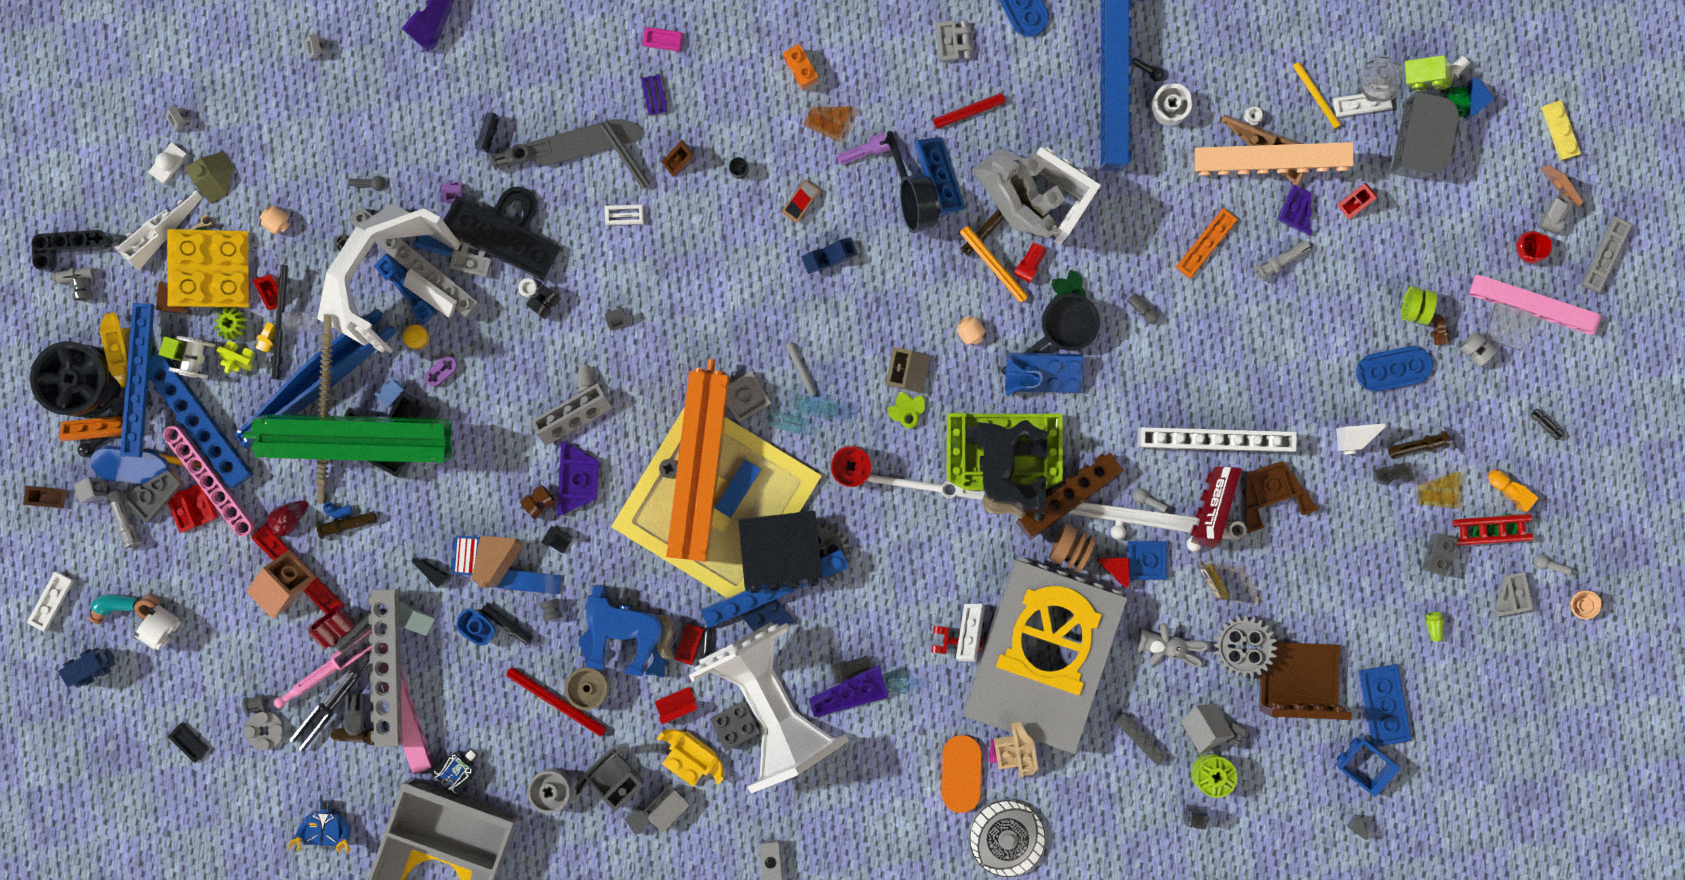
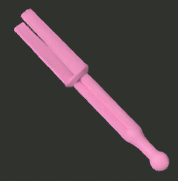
M372 629L368 630V631H367L361 638H359L355 643H357V642L360 641L362 638H364V637L367 636L369 633H371V632H372ZM372 644L342 665L336 658L341 652H335L331 655V660L295 684L287 694L274 700L275 707H284L286 702L298 695H302L337 669H344L364 655L366 651L371 650Z

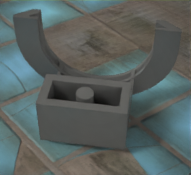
M617 744L600 757L574 786L571 802L581 794L588 782L602 794L601 799L614 812L643 786L644 779L621 757L630 744Z

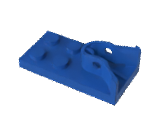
M1006 353V396H1010L1011 393L1016 391L1082 393L1084 355Z

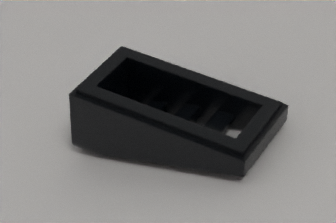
M416 557L411 560L436 588H442L452 578L421 558Z

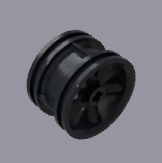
M63 341L48 346L37 356L30 372V386L36 400L48 411L59 415L82 418L98 416L114 405L121 392L119 382L108 371L104 350L77 342ZM84 352L90 358L81 367L74 365L75 354ZM98 372L97 388L86 384V376ZM56 384L62 389L60 394L57 392ZM80 392L87 402L72 408V393Z

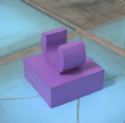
M448 181L447 184H442L443 202L453 203L457 195L464 198L461 182H458V185H451V181Z

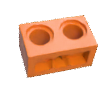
M800 44L783 52V58L802 91L819 81L817 73Z

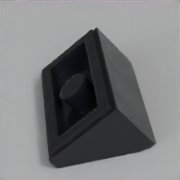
M487 113L485 115L475 146L476 150L489 152L500 119L496 113Z

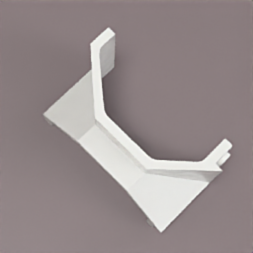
M392 203L355 228L328 269L317 319L324 323V314H332V328L363 345L369 342L382 353L384 351L392 353L393 350L371 329L372 324L360 318L348 282L376 240L429 235L456 251L461 245L441 217L424 208L409 213Z
M772 622L766 624L737 642L699 660L700 665L694 668L695 672L689 675L692 682L708 673H713L740 687L762 729L760 776L757 781L748 786L751 793L801 774L849 742L846 734L833 738L799 715L773 669L774 644L777 636L790 630L787 623L781 626L778 623L773 625Z

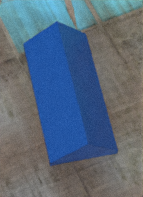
M943 138L916 140L914 147L923 175L932 180L937 191L939 218L966 209Z

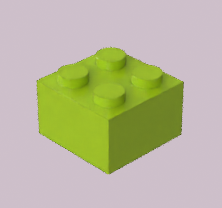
M1445 55L1405 61L1406 84L1413 91L1423 93L1427 92V89L1430 88L1444 90L1447 89V86L1452 85L1451 62Z

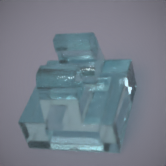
M891 672L888 678V694H906L907 678L905 673L901 672L900 678H894V674Z

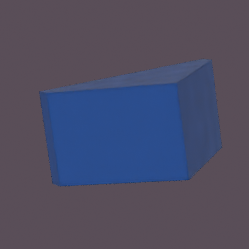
M1476 77L1469 80L1467 84L1471 105L1465 119H1470L1495 99Z

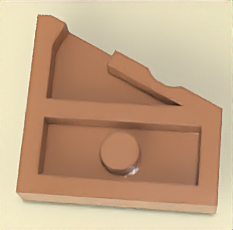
M1545 165L1541 169L1553 186L1562 195L1572 200L1574 206L1578 207L1583 203L1565 174L1549 165Z

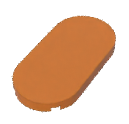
M956 735L948 740L943 747L941 794L943 802L950 810L957 813H965L975 808L980 799L981 749L978 743L970 736Z

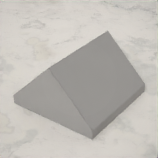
M1215 704L1195 706L1181 721L1200 755L1235 737Z

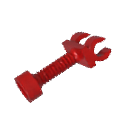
M934 626L933 633L944 634L943 646L932 645L931 653L946 654L947 645L958 646L959 638L948 637L949 627ZM981 636L978 652L982 651L983 637Z

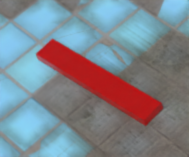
M266 524L251 537L272 560L290 550L312 572L278 536L269 530ZM317 576L303 591L325 614L337 605H340L342 608L346 606Z

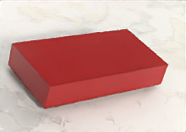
M686 623L674 660L693 665L705 631L704 628Z

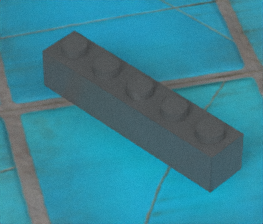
M1121 713L1114 720L1157 766L1166 758L1124 713Z

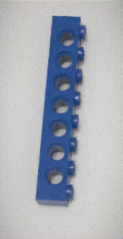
M158 351L150 357L149 380L155 385L153 386L157 394L164 397L166 400L164 403L167 408L175 412L178 423L186 427L189 438L192 441H196L200 446L198 448L200 453L208 457L211 461L209 464L212 469L220 473L223 484L230 488L239 487L255 474L182 375L169 371V367L177 369L171 360L158 355ZM162 371L165 372V378L163 380H161L159 377ZM175 386L177 391L172 396L171 388ZM186 401L188 403V407L185 411H183L182 404ZM197 416L199 423L197 426H194L193 419ZM206 432H209L210 439L206 442L204 435ZM218 447H220L222 450V453L219 457H217L215 453ZM229 462L233 464V469L231 472H228L226 470V466Z

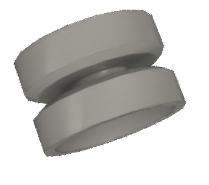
M546 768L537 773L530 781L527 788V798L531 806L537 811L545 814L555 813L570 801L573 782L564 770ZM549 787L552 788V791H551L552 793H550V792L548 791V788H549Z

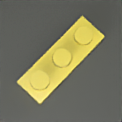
M1562 100L1541 107L1560 161L1581 154Z

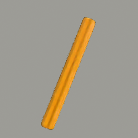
M965 226L960 231V234L1019 302L1026 300L1028 295L972 229L969 226Z

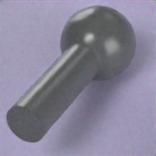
M374 176L372 179L349 178V186L372 187L374 190L380 191L386 185V181L382 176Z

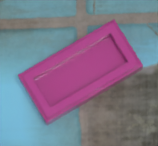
M645 27L642 46L680 52L683 32Z

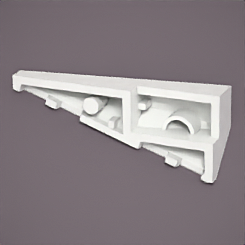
M196 190L193 191V194L185 201L179 200L177 202L178 207L171 211L165 209L143 223L142 227L134 234L132 232L126 234L128 239L120 244L115 241L111 245L139 271L167 239V229H176L203 197Z

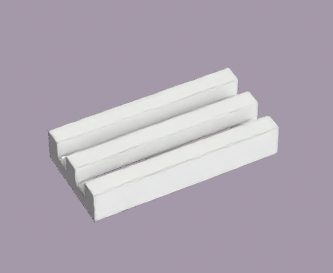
M643 204L605 206L606 226L644 224ZM639 209V213L609 214V210ZM639 217V220L609 221V218Z

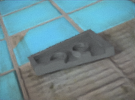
M171 469L134 488V490L121 495V497L145 523H150L183 486L184 482Z

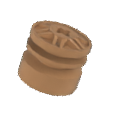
M1065 523L1055 540L1049 554V559L1062 564L1068 558L1067 568L1071 569L1076 562L1074 571L1080 573L1092 556L1096 537L1090 535L1086 541L1087 533L1083 532L1077 538L1078 528Z

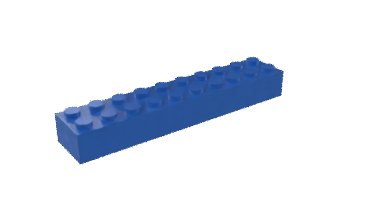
M1101 0L1100 171H1123L1132 160V151L1128 150V145L1132 141V132L1129 131V124L1132 122V113L1129 112V105L1132 103V93H1129V86L1132 84V74H1129V67L1132 65V55H1129V48L1132 46V36H1129V29L1132 28V17H1129V10L1132 9V0Z

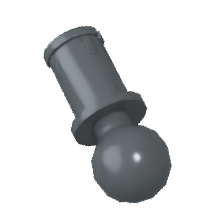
M1136 292L1127 300L1139 312V316L1142 313L1144 314L1146 323H1157L1159 320L1158 312L1150 310L1148 308L1150 304H1146Z

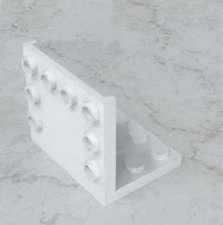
M1040 147L1036 154L1040 156L1046 168L1038 174L1080 200L1074 203L1058 227V231L1053 235L1056 237L1054 242L1060 246L1070 234L1101 185L1087 177L1088 174L1084 170L1073 168L1068 160L1064 158L1059 159L1054 156L1055 153L1051 149Z

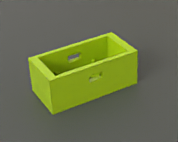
M164 336L158 355L182 361L186 342Z

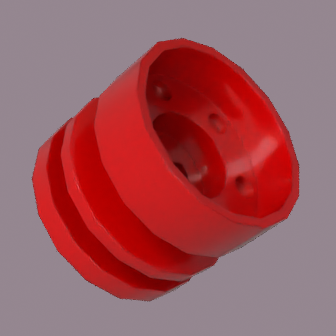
M855 445L845 446L834 454L831 461V472L839 484L846 487H856L868 479L871 472V461L868 454L862 448ZM848 461L856 463L854 465L855 470L846 469Z

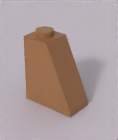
M480 536L471 581L478 584L479 588L489 589L490 586L497 587L522 549L523 543L515 538Z

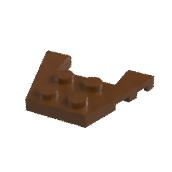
M1284 461L1245 473L1246 533L1264 528L1258 508L1291 497H1295L1301 515L1319 510L1318 506L1311 500L1309 494L1302 488Z

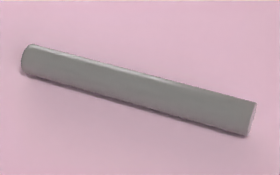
M793 342L787 344V350L809 396L816 395L817 393Z

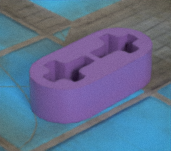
M449 356L443 357L426 372V383L434 387L441 385L457 370V361ZM446 361L453 362L451 364V366L453 367L451 370L447 368L444 371H442V369L446 366ZM441 373L437 376V382L430 381L432 378L431 374Z

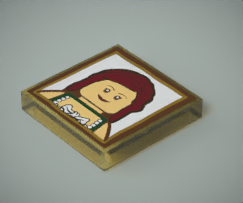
M1205 562L1198 565L1215 598L1223 601L1230 598L1213 565Z

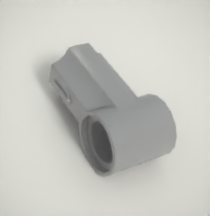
M1562 194L1556 195L1548 211L1541 215L1539 220L1541 222L1538 223V228L1558 234L1563 227L1564 218L1573 204L1572 200Z

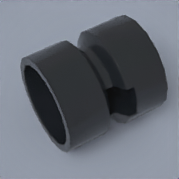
M541 283L535 291L536 296H531L526 305L546 319L552 312L551 307H555L562 298Z

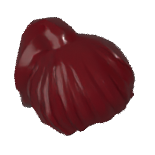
M289 502L286 505L274 508L267 517V527L276 536H287V534L295 530L300 519L305 515L308 502Z

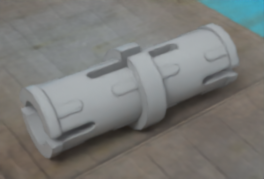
M92 266L80 269L70 268L67 271L52 273L54 284L70 282L73 279L95 278Z

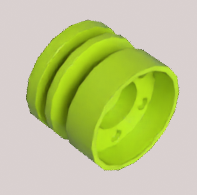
M1203 754L1194 761L1191 767L1193 783L1199 790L1210 797L1221 798L1227 796L1237 784L1235 767L1230 761L1218 754ZM1218 774L1219 778L1213 779L1212 775Z

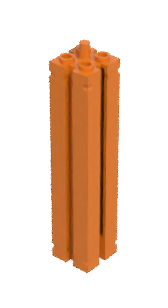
M708 359L707 371L701 368H694V371H689L666 557L708 561L730 377L724 371L715 370V359Z

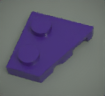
M1292 185L1277 217V221L1308 236L1311 235V193L1296 185Z

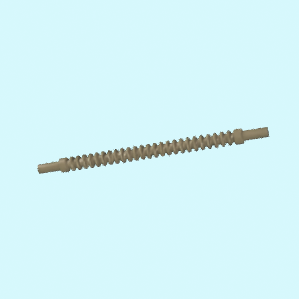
M324 314L323 333L321 334V341H323L321 346L323 348L320 350L323 354H320L322 357L320 360L322 362L320 373L322 375L319 378L322 381L319 383L322 386L319 387L321 390L319 392V395H321L319 397L321 401L319 406L321 408L318 410L321 413L318 415H330L328 412L331 411L328 407L331 405L329 403L331 400L329 397L331 392L329 390L332 389L329 386L332 384L329 381L332 378L330 376L332 373L330 370L332 368V365H330L332 360L330 358L333 356L330 354L333 351L331 349V346H333L331 343L333 341V334H331L332 314ZM318 459L317 465L319 466L316 468L319 470L316 473L318 475L316 478V484L318 485L317 503L324 504L326 485L328 484V478L326 477L328 472L326 471L329 469L326 465L329 462Z

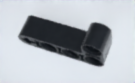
M101 230L37 234L32 238L31 242L33 266L38 270L52 272L57 267V253L108 249L113 243L112 236ZM84 237L85 241L80 245V239ZM102 237H103V240H100V242H97V241H94V240H93V239H96V240L102 239ZM65 238L66 242L61 247V241ZM46 240V246L42 248V242ZM47 258V264L43 267V261Z

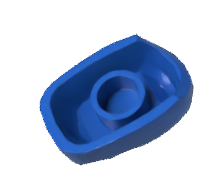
M465 609L457 618L456 629L459 633L479 646L487 645L497 633V629L489 619L477 610Z

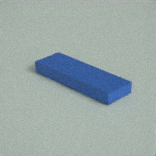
M745 459L718 501L715 509L732 518L762 469Z

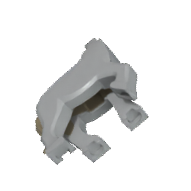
M997 150L972 169L976 179L986 188L1004 218L1015 230L1034 233L1039 237L1044 236L1045 238H1049L1058 231L1055 221L1050 217L1049 213L1064 202L1065 198L1057 185L1045 194H1039L1032 176H1036L1046 166L1036 153L1029 158H1021L1008 150Z

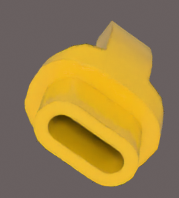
M269 322L266 323L261 335H257L258 342L256 348L266 353L270 352L272 346H274L275 325Z

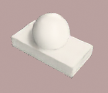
M171 142L163 153L156 156L155 164L148 173L161 183L166 184L188 154Z

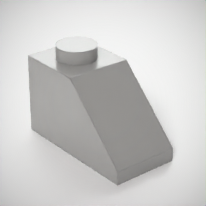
M88 477L74 485L76 489L74 491L75 497L80 503H90L105 498L108 494L105 481L102 478Z

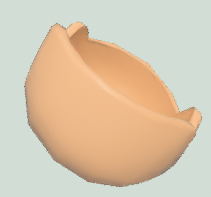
M1589 590L1578 591L1571 598V611L1581 619L1594 618L1601 611V598L1595 592Z

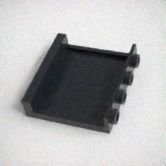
M815 511L738 519L744 587L746 591L759 593L762 589L777 591L781 589L780 587L796 589L800 585L808 584V586L813 587L823 583Z

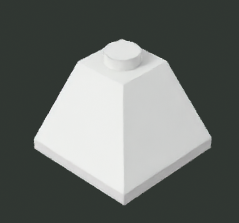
M1385 424L1336 428L1338 451H1344V455L1356 454V450L1363 449L1385 428Z

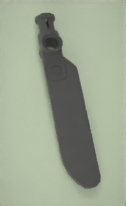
M623 119L608 120L624 144L640 139L641 129L637 124ZM607 121L529 143L516 144L512 148L505 149V152L495 155L491 153L490 158L494 170H498V167L508 164L510 166L522 165L531 160L543 166H548L613 148V145L601 129V125ZM523 150L525 152L524 157L516 158V152Z

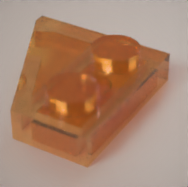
M811 107L803 126L838 142L853 111V107Z

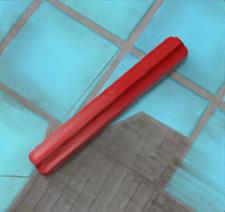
M1002 93L934 118V126L936 129L1004 104L1005 97Z

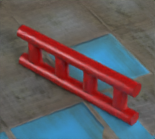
M1531 514L1453 519V527L1460 528V538H1455L1458 539L1456 546L1533 541V534L1526 533L1525 522L1532 521ZM1517 522L1518 534L1507 535L1506 523ZM1498 524L1499 535L1488 536L1487 525ZM1479 525L1480 537H1468L1467 526Z

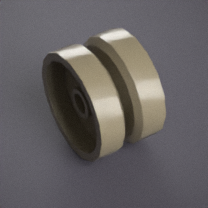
M584 666L569 675L565 683V694L572 706L580 710H591L597 708L607 699L611 683L608 675L603 670ZM585 685L590 686L589 692H587V688L584 687Z

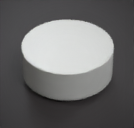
M523 279L519 284L520 294L526 298L536 295L535 291L538 289V284L533 279Z

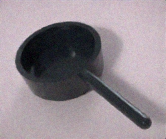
M888 131L887 138L901 178L900 202L905 223L911 233L931 229L937 224L939 219V201L934 183L925 175H907L893 131Z
M1068 293L1056 297L1047 305L1042 316V329L1045 337L1023 353H1036L1048 343L1066 351H1076L1085 348L1096 338L1100 328V317L1097 308L1089 299L1079 294ZM1004 366L1001 369V373L1004 375L1006 372V366Z

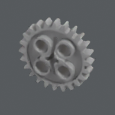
M1245 615L1244 620L1237 616V622L1231 618L1229 619L1230 625L1223 623L1225 630L1218 629L1221 636H1215L1214 638L1219 643L1213 644V646L1218 647L1219 650L1214 652V654H1220L1221 657L1217 662L1223 661L1222 668L1228 666V673L1234 670L1235 677L1242 673L1243 678H1246L1247 673H1249L1254 678L1255 671L1261 675V668L1267 671L1268 667L1266 664H1273L1270 657H1277V655L1272 653V650H1276L1278 647L1273 646L1272 643L1276 642L1277 639H1271L1270 636L1274 634V631L1267 632L1269 625L1263 627V620L1256 623L1255 616L1251 621H1249L1248 615ZM1233 631L1240 633L1241 639L1239 642L1232 640L1231 634ZM1253 632L1260 634L1261 639L1258 643L1251 640ZM1246 641L1247 645L1263 646V649L1250 648L1245 652L1244 648H1229L1228 645H1242ZM1235 650L1240 653L1239 661L1232 660V651ZM1252 652L1259 653V662L1251 660L1250 654Z

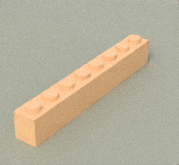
M1353 142L1195 148V173H1199V176H1209L1210 172H1218V175H1230V171H1238L1239 175L1250 174L1249 171H1257V174H1268L1269 170H1277V173H1289L1291 169H1297V173L1309 172V169H1317V172H1328V168H1336V171H1348V168L1353 167Z

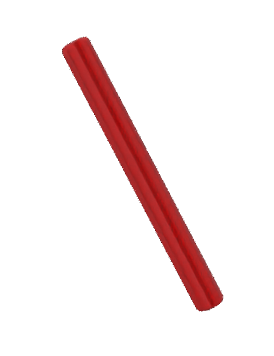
M511 667L506 673V677L600 737L605 733L607 729L605 726L515 668Z

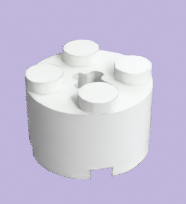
M1175 83L1162 86L1151 101L1150 111L1157 122L1166 126L1179 124L1191 111V94L1181 84ZM1173 102V107H1170L1169 103Z
M157 605L153 609L156 612L153 615H147L137 630L138 634L135 635V638L154 650H159L161 647L164 648L171 639L168 635L172 631L175 632L182 623L177 616Z

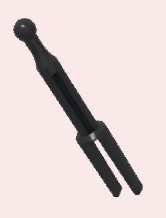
M371 651L364 653L363 659L359 664L348 672L324 703L318 704L292 736L290 741L296 742L321 710L327 713L299 748L300 751L306 750L334 715L333 710L360 678L363 669L370 662Z

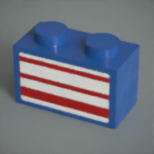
M456 535V539L453 540L452 549L455 551V556L451 560L453 574H473L480 537Z

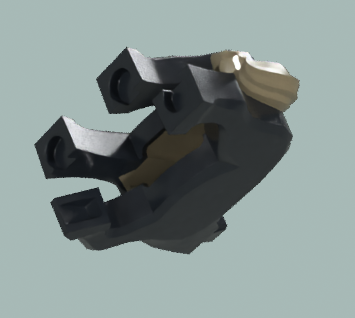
M1026 420L1009 429L1000 425L977 422V426L966 427L967 443L977 444V449L983 452L984 455L980 456V472H983L984 492L982 504L988 513H1011L1017 515L1020 519L1025 516L1026 512L1045 513L1046 477L1039 478L1033 484L1026 486L1016 485L1011 479L1014 473L1015 457H1034L1047 460V431L1035 427ZM1023 437H1027L1031 442H1025L1020 440Z

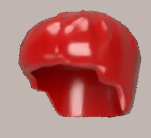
M1533 230L1525 232L1517 239V256L1525 263H1538L1550 255L1552 241L1548 235Z

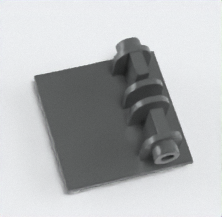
M744 700L710 718L725 752L759 734V729L754 723Z

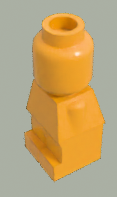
M1492 469L1487 475L1489 483L1501 491L1508 500L1513 501L1520 512H1528L1538 499L1525 486L1510 481V477L1501 470Z

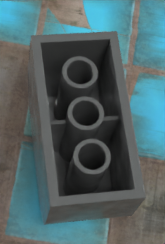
M1415 92L1405 100L1390 174L1422 180L1438 173L1448 165L1451 156L1455 152L1454 138L1457 137L1459 132V126H1457L1458 110L1452 101L1444 97Z

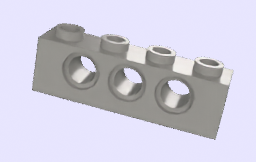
M597 383L531 420V423L538 437L547 446L611 410L612 406L606 394Z

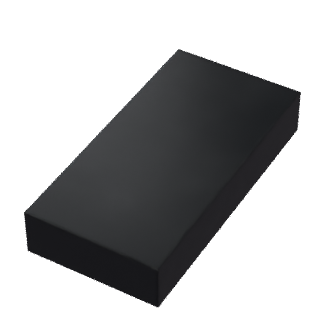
M183 722L167 736L194 763H197L210 749Z

